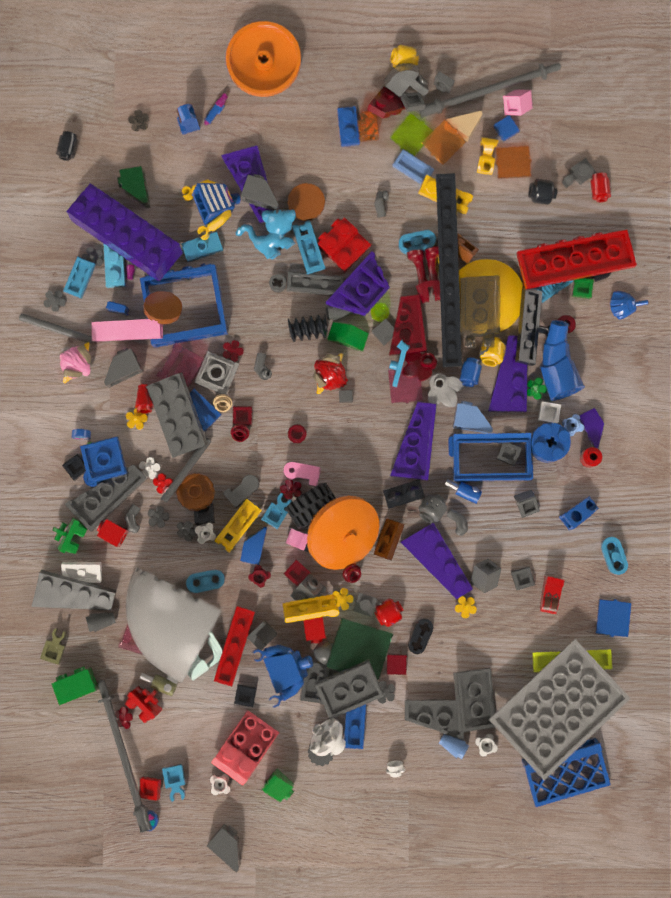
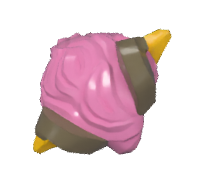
M89 342L79 347H72L60 354V366L64 376L63 383H67L72 378H78L82 375L88 376L90 374L91 356L89 354Z

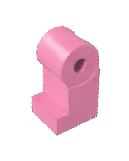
M289 462L284 466V474L287 478L291 480L297 478L309 480V486L315 487L318 485L320 467L296 462Z

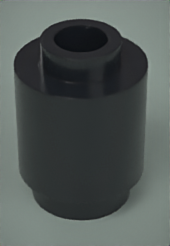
M69 131L62 132L56 150L59 159L70 161V159L75 158L78 145L77 135Z

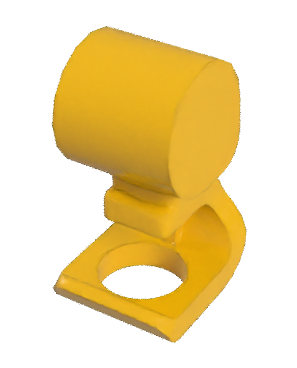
M481 138L480 145L484 146L482 156H479L477 173L492 175L495 163L492 153L493 149L497 147L499 140Z

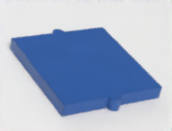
M599 599L596 633L610 635V637H628L631 603L618 602L616 599L613 601Z

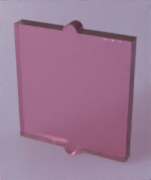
M402 367L397 387L392 386L396 370H388L391 404L402 402L408 404L411 401L423 400L421 381H419L417 376L408 378L402 375L405 367Z

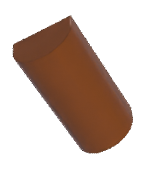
M458 233V257L469 264L479 249Z

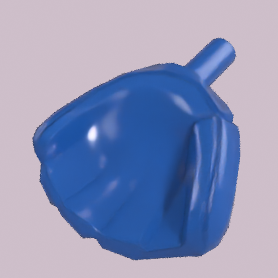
M614 291L610 300L611 311L619 320L633 314L637 310V306L649 304L648 300L636 302L633 296L623 291Z

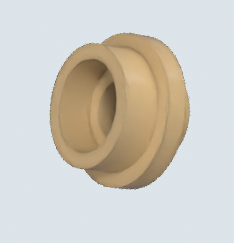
M219 394L215 396L213 405L217 411L226 412L232 407V399L226 394Z

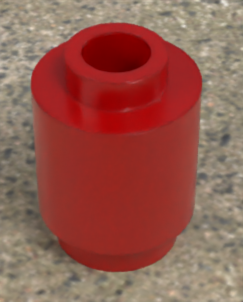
M606 173L592 175V180L590 181L592 199L598 203L608 201V198L611 197L609 177H607Z
M595 447L587 448L580 454V462L587 468L599 465L603 458L601 451ZM590 454L594 456V460L590 459Z

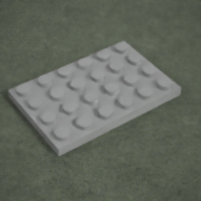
M574 639L489 720L539 776L545 780L631 698L579 642Z

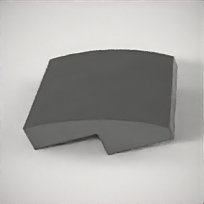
M313 662V667L306 669L308 676L304 678L299 700L323 704L315 682L343 671L345 667Z

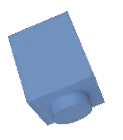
M461 401V404L458 403L456 405L453 428L486 434L492 433L493 428L478 407L472 406V402Z

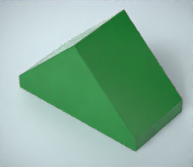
M333 322L327 341L363 352L369 333L351 324Z

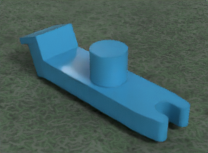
M403 340L397 345L402 350L399 362L391 360L389 369L396 370L392 385L394 387L398 385L405 355L410 347Z

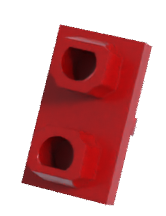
M138 685L127 695L128 699L125 705L132 710L138 706L142 710L138 716L144 723L150 719L153 720L163 710L158 705L159 701L154 697L157 694L156 690L150 693L146 688L143 690Z

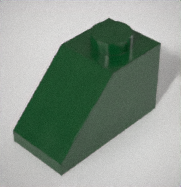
M142 166L120 169V176L117 177L119 188H122L128 196L144 207L150 208L145 172Z

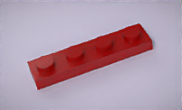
M236 606L214 682L233 686L256 611Z

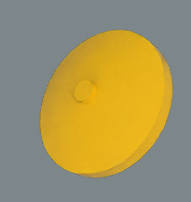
M492 259L476 260L459 270L461 326L472 333L493 335L513 325L520 316L521 294L524 288L517 273L505 263Z

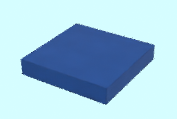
M118 436L80 446L90 484L127 474Z

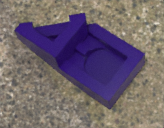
M593 408L579 415V420L584 425V430L593 447L599 449L604 431V422L596 409Z

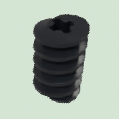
M318 314L316 320L309 316L307 322L304 316L301 317V322H298L295 317L292 324L288 318L289 334L293 342H296L297 336L303 341L304 335L307 336L308 340H311L312 334L318 339L320 333L323 338H326L328 332L326 314H324L323 319Z

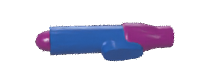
M225 93L215 102V105L204 119L205 125L211 124L216 115L220 114L225 107L224 104L228 98Z

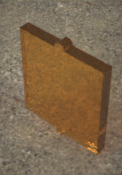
M445 119L422 144L431 152V156H434L444 165L467 141L458 133V129H454Z
M529 146L496 148L497 161L495 165L497 166L498 179L531 177L530 164L532 160L530 159Z

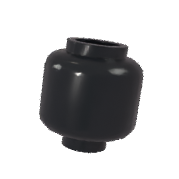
M536 179L533 183H530L528 197L531 198L533 203L549 205L553 199H556L558 189L555 188L554 182L551 180Z

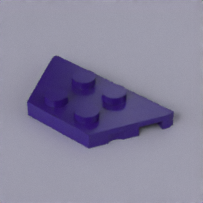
M373 251L326 301L327 305L366 316L389 290V284L383 277L381 267L377 265Z

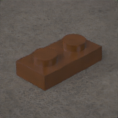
M386 518L374 555L392 561L405 524Z

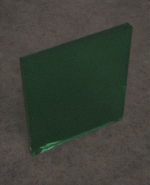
M341 618L326 667L343 671L369 659L375 676L379 681L393 633Z

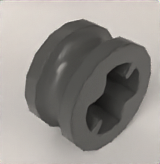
M280 274L273 275L269 280L271 290L276 293L284 291L286 288L285 277ZM274 280H282V286L280 288L278 286L274 287Z

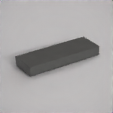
M288 272L286 291L332 296L342 285L345 277Z

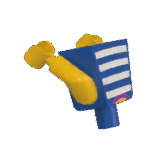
M208 179L193 185L192 188L188 186L182 188V193L186 194L183 196L184 200L190 201L194 198L204 225L208 224L207 227L201 226L198 228V234L206 231V234L201 237L202 240L209 238L211 230L214 232L231 217L235 205L240 204V195L238 193L230 194L227 185L218 184Z

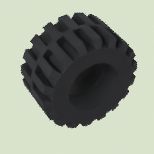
M321 483L288 504L286 511L297 528L301 529L311 524L313 518L322 507L337 498L327 483Z

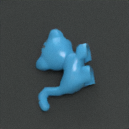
M294 210L263 211L262 218L266 223L267 231L270 232L268 235L257 236L252 225L248 224L239 226L235 233L237 236H241L245 231L248 232L255 248L263 253L267 259L273 260L281 254L278 249L279 247L289 249L295 244L292 238L284 237L291 230L292 222L296 218Z

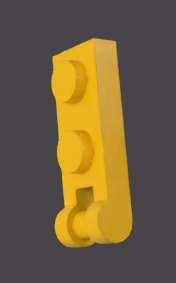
M426 175L418 194L437 202L436 179ZM456 189V200L457 198L462 199L461 204L457 203V212L467 214L468 204L472 202L474 197L472 194Z
M246 499L214 542L218 545H223L225 550L230 553L262 510ZM228 533L234 537L231 541L225 538Z
M331 594L282 603L285 623L323 616L336 617L339 615V607L336 605L337 597Z

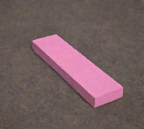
M149 319L92 322V341L162 339L163 324H158V321H151Z

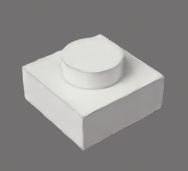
M542 401L538 421L558 424L561 405Z

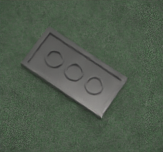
M183 373L175 374L147 386L172 458L208 445Z

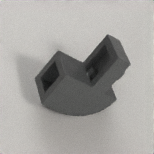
M400 64L385 78V86L399 97L402 96L409 86L423 96L429 92L428 81L419 75V68L414 64Z

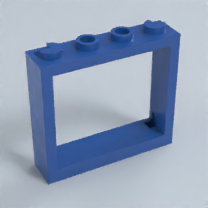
M204 263L197 268L187 266L183 267L181 271L175 272L174 270H169L160 282L150 275L140 278L143 300L145 301V298L150 294L149 286L212 275L220 325L165 334L162 339H150L151 345L154 348L228 334L215 264Z

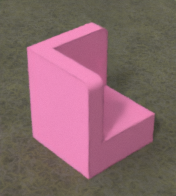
M513 90L503 96L505 115H523L532 109L531 90Z

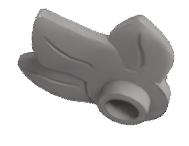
M441 373L434 374L429 381L431 389L428 392V400L430 403L436 404V406L442 402L448 407H455L457 403L456 392L463 390L464 385L454 376L446 377ZM442 380V385L436 386V382Z

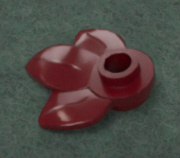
M420 352L406 354L404 360L408 364L403 369L402 375L408 378L417 376L419 381H425L431 377L432 370L437 366V359L432 353L428 352L423 354Z

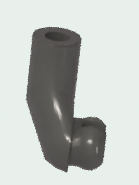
M380 190L376 193L374 205L378 218L387 216L383 202L389 199L387 190Z
M132 504L124 517L126 529L132 533H137L140 529V525L136 523L135 517L141 508L135 504Z

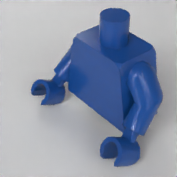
M283 645L267 647L263 651L254 649L252 653L260 652L261 655L258 659L253 660L257 662L262 659L264 660L276 694L280 693L279 696L273 695L269 698V700L277 698L278 703L273 707H278L282 700L286 701L293 697L304 684V678L308 676L306 669L313 667V660L309 655L302 658L298 650L293 651L290 647Z

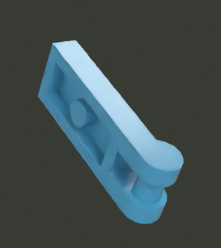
M310 220L305 221V224L292 225L307 275L325 269ZM305 231L308 232V234L301 236L300 234Z

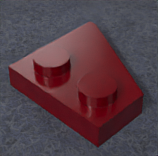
M385 86L373 98L367 108L368 111L382 119L388 118L391 115L401 114L402 110L405 109L401 97Z

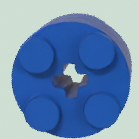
M545 423L531 434V452L541 462L551 463L558 461L570 449V433L557 423ZM549 439H551V442L553 443V445L550 447H548V443L546 442Z

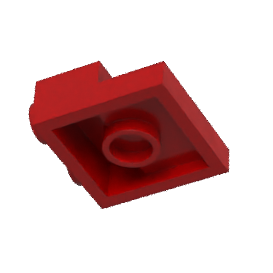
M344 217L342 220L338 218L331 225L333 229L329 233L325 231L318 238L320 241L318 246L345 273L371 247V244Z

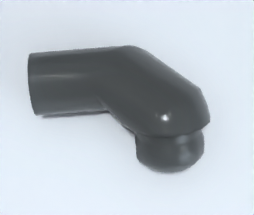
M257 353L254 371L261 379L268 380L271 378L272 372L265 366L266 354Z
M451 508L447 517L456 522V534L463 536L468 531L466 517Z

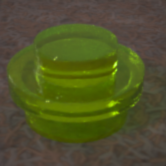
M376 303L370 311L371 317L377 322H383L389 316L388 306L384 303Z

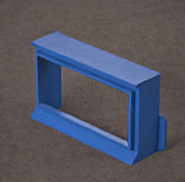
M531 433L454 434L448 439L449 456L453 457V482L531 481L533 479ZM525 442V473L459 474V443Z

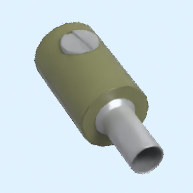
M142 673L140 676L141 680L151 683L150 688L171 697L178 683L175 684L157 674L155 677Z

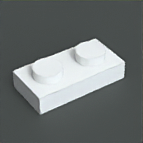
M62 562L61 564L63 576L89 583L102 582L101 562Z

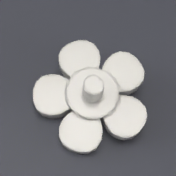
M149 457L146 462L142 461L139 464V468L144 469L141 472L146 477L149 476L150 479L157 478V472L155 471H160L161 466L159 463H155L154 458Z

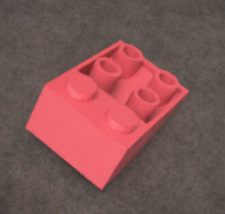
M247 710L211 763L238 783L244 785L279 732Z

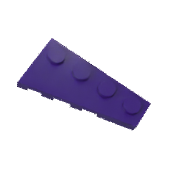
M417 402L390 476L428 480L436 404Z
M434 523L400 542L455 599L473 590Z

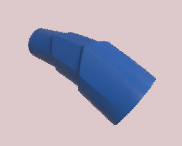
M560 320L551 321L549 333L544 343L543 361L540 364L551 401L567 398L585 388L576 365L570 357L569 343H567L569 324Z

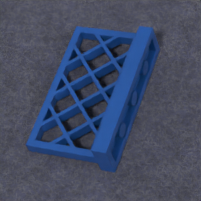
M596 737L586 740L559 766L562 770L558 777L552 774L549 775L550 778L555 780L551 789L542 785L545 781L542 778L539 783L532 780L530 773L536 771L525 759H521L535 807L611 785L602 755V747ZM597 754L599 760L595 766L587 763L591 755ZM574 760L581 762L576 772L568 768L571 761ZM584 765L593 769L588 778L580 774ZM566 770L574 774L570 783L561 780ZM598 771L603 774L605 781L596 783L592 779ZM578 777L586 781L582 788L573 786ZM559 782L567 786L565 792L561 794L554 791ZM540 788L549 792L546 798L537 799V793Z

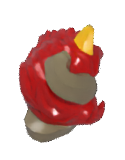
M342 353L336 356L327 354L322 360L318 359L315 361L313 378L317 383V394H321L324 389L331 391L332 389L335 390L347 385L348 379L345 368L341 363Z

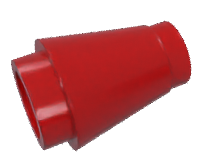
M148 384L138 385L135 403L138 413H151L154 407L147 389Z

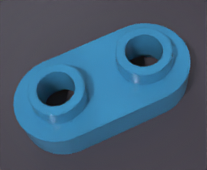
M429 230L405 234L399 239L398 247L404 254L413 250L425 251L435 246L436 236ZM423 239H428L430 242L424 244ZM408 242L411 244V247L406 248L404 244Z
M615 537L605 538L601 543V550L608 570L612 574L621 575L628 569V562L621 542ZM609 543L613 544L612 550H609L607 548V545ZM616 561L620 563V567L618 569L614 567V563Z
M220 570L195 573L187 578L186 586L193 593L218 589L224 585L225 576ZM215 575L219 577L217 583L212 581V577ZM196 579L200 581V585L198 587L194 586L193 584L194 580Z

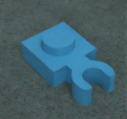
M283 493L278 495L277 505L271 502L261 519L277 530L288 513L284 508L292 502L291 499L283 503L281 501Z
M183 765L164 767L162 771L165 788L172 789L170 800H175V793H180L181 799H184L185 791L181 788V785L186 784Z

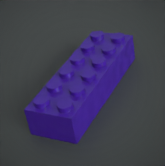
M91 183L66 211L73 223L159 282L183 253L178 242Z

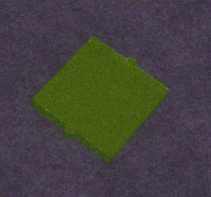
M410 113L390 139L399 145L401 150L404 149L411 155L416 156L435 132L424 124L423 120L420 121Z

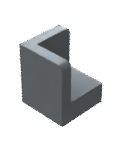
M489 559L475 564L471 584L483 593L496 588L499 583L501 568Z
M264 620L247 638L257 649L262 650L277 636V632Z

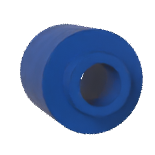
M466 358V362H463L459 379L463 382L462 385L473 387L478 384L482 369L480 360Z

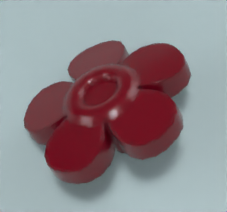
M233 340L231 345L228 342L223 344V349L226 351L222 353V356L237 362L239 359L238 355H243L244 350L241 347L237 348L239 342Z
M288 479L285 481V485L280 487L281 493H286V499L291 500L293 496L296 498L301 496L302 492L300 489L302 485L299 482H295L293 485V481Z
M126 706L116 710L115 715L118 718L119 727L129 729L131 727L130 721L133 720L132 713H128Z

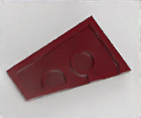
M420 294L402 296L400 298L389 356L401 355L402 350L397 347L401 340L410 346L406 354L427 351Z

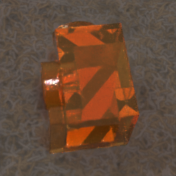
M370 111L361 112V120L358 121L360 142L378 140L379 133L376 115Z

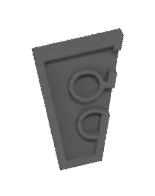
M405 700L406 721L464 740V732H459L456 700Z

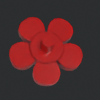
M160 473L158 478L153 479V484L158 486L156 491L159 494L166 492L173 482L171 478L166 479L164 473Z

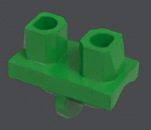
M72 517L66 531L64 530L67 524L64 522L61 523L59 528L53 527L52 529L57 533L54 540L59 542L63 535L57 549L64 554L65 552L76 554L79 544L71 541L74 534L83 538L87 531V528L79 520Z

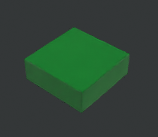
M581 278L574 280L572 297L591 299L594 279Z

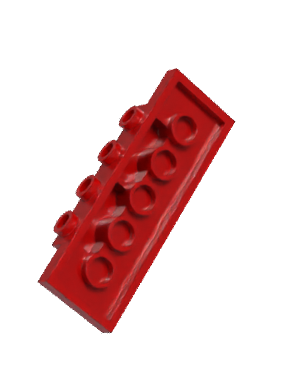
M628 230L606 234L598 232L592 234L591 237L584 238V236H578L571 241L563 239L551 245L543 243L536 248L521 250L516 253L525 290L635 268L637 266Z

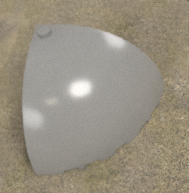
M136 567L131 576L126 594V618L131 636L146 659L168 675L166 679L175 684L178 681L182 683L221 611L198 598H193L192 595L179 588L176 590L174 585L162 579L159 580L156 576Z

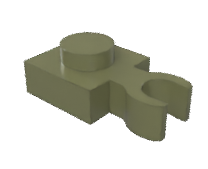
M56 628L52 632L53 640H46L40 659L59 665L66 648L61 642L66 637L67 632L63 631L62 636L58 637L56 634L58 628Z

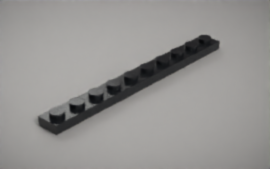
M436 174L443 367L462 366L456 174Z

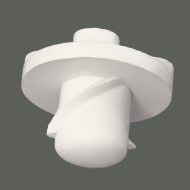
M332 718L322 724H317L313 728L310 750L316 755L324 756L330 752L331 755H338L344 750L346 741L342 735L343 726L338 720Z

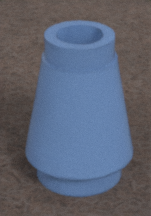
M444 734L439 742L456 759L457 757L462 759L469 748L466 741Z

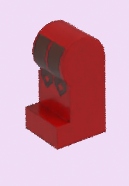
M544 576L540 601L541 612L556 615L565 580Z

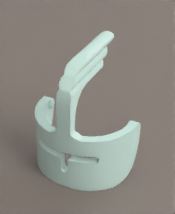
M212 631L209 633L210 637L207 643L213 651V658L206 664L203 659H200L198 655L196 656L187 673L192 681L208 671L221 658L222 649Z

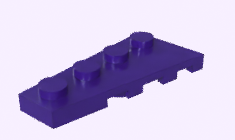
M257 145L221 155L241 192L248 175L253 176L257 174L264 177V180L267 181ZM249 204L259 223L264 222L262 212L269 209Z
M518 336L507 337L505 356L500 364L488 412H527V365L515 362Z

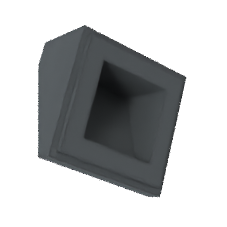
M532 490L514 496L522 518L540 511L536 496Z

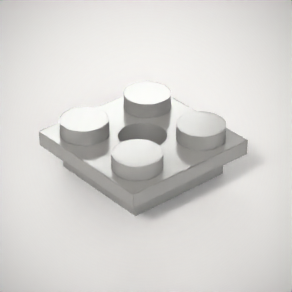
M207 351L194 383L227 395L239 364ZM215 368L222 370V374L218 378L212 377L211 374Z

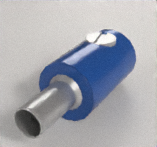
M447 479L445 483L446 486L456 490V495L477 504L482 494V491L477 487H472L462 481L460 484H457Z

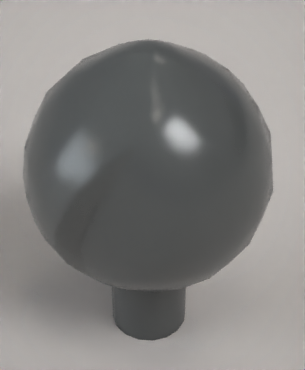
M322 641L314 648L316 659L326 665L333 663L336 659L344 661L346 658V653L338 652L336 645L330 641Z

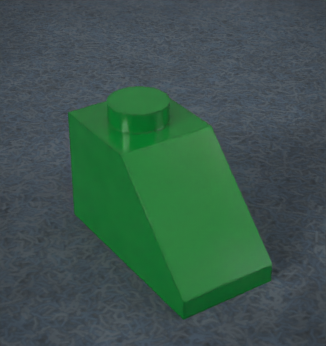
M277 768L264 782L262 791L281 802L283 799L288 800L294 793L292 790L294 783Z

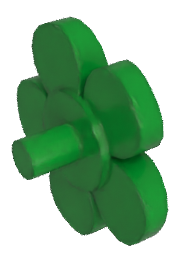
M536 378L535 381H528L527 386L530 389H527V396H533L536 400L542 398L541 393H546L547 391L546 386L542 385L543 379Z

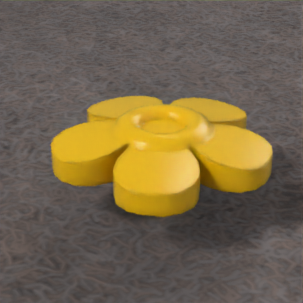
M134 409V414L132 412L126 414V419L129 420L127 426L132 429L136 425V429L141 430L144 427L143 423L147 422L148 417L146 414L138 413L137 409Z
M342 588L340 593L338 591L332 593L337 597L336 605L338 607L341 605L342 610H347L349 608L348 603H352L354 600L352 595H347L348 589Z
M464 596L458 598L459 604L455 606V611L457 613L461 612L462 618H468L470 614L476 613L477 608L471 606L475 603L472 597L466 599Z

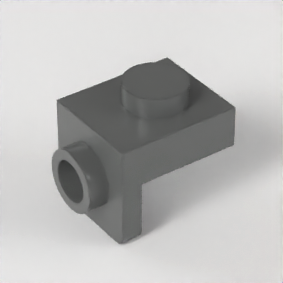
M309 574L290 597L295 601L314 598L324 586Z

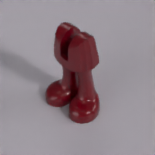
M431 247L425 250L429 281H427L424 268L423 250L407 252V258L414 263L417 270L419 284L416 286L418 295L420 294L422 303L429 302L428 287H432L434 301H440V281L436 268L439 248Z

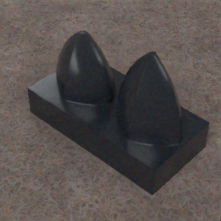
M420 479L383 490L388 509L425 498Z

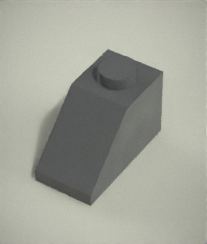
M257 174L253 176L248 175L241 194L242 201L272 211L279 210V204L264 177Z
M124 348L117 352L118 355L113 357L104 381L108 388L143 372L132 349Z
M224 824L208 842L207 847L237 873L240 868L238 833L232 826L229 825L227 827Z

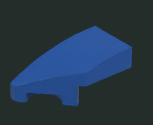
M267 527L261 528L260 531L248 536L247 540L244 541L240 561L256 565L260 564Z

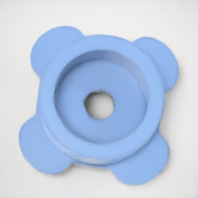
M573 414L572 417L564 419L562 422L570 436H574L576 432L584 430V425L581 424L578 414Z

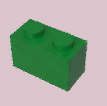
M83 666L74 670L75 674L67 676L66 673L56 677V682L51 683L59 706L99 690L92 667L86 669Z

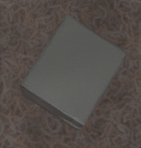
M352 390L339 391V403H353Z

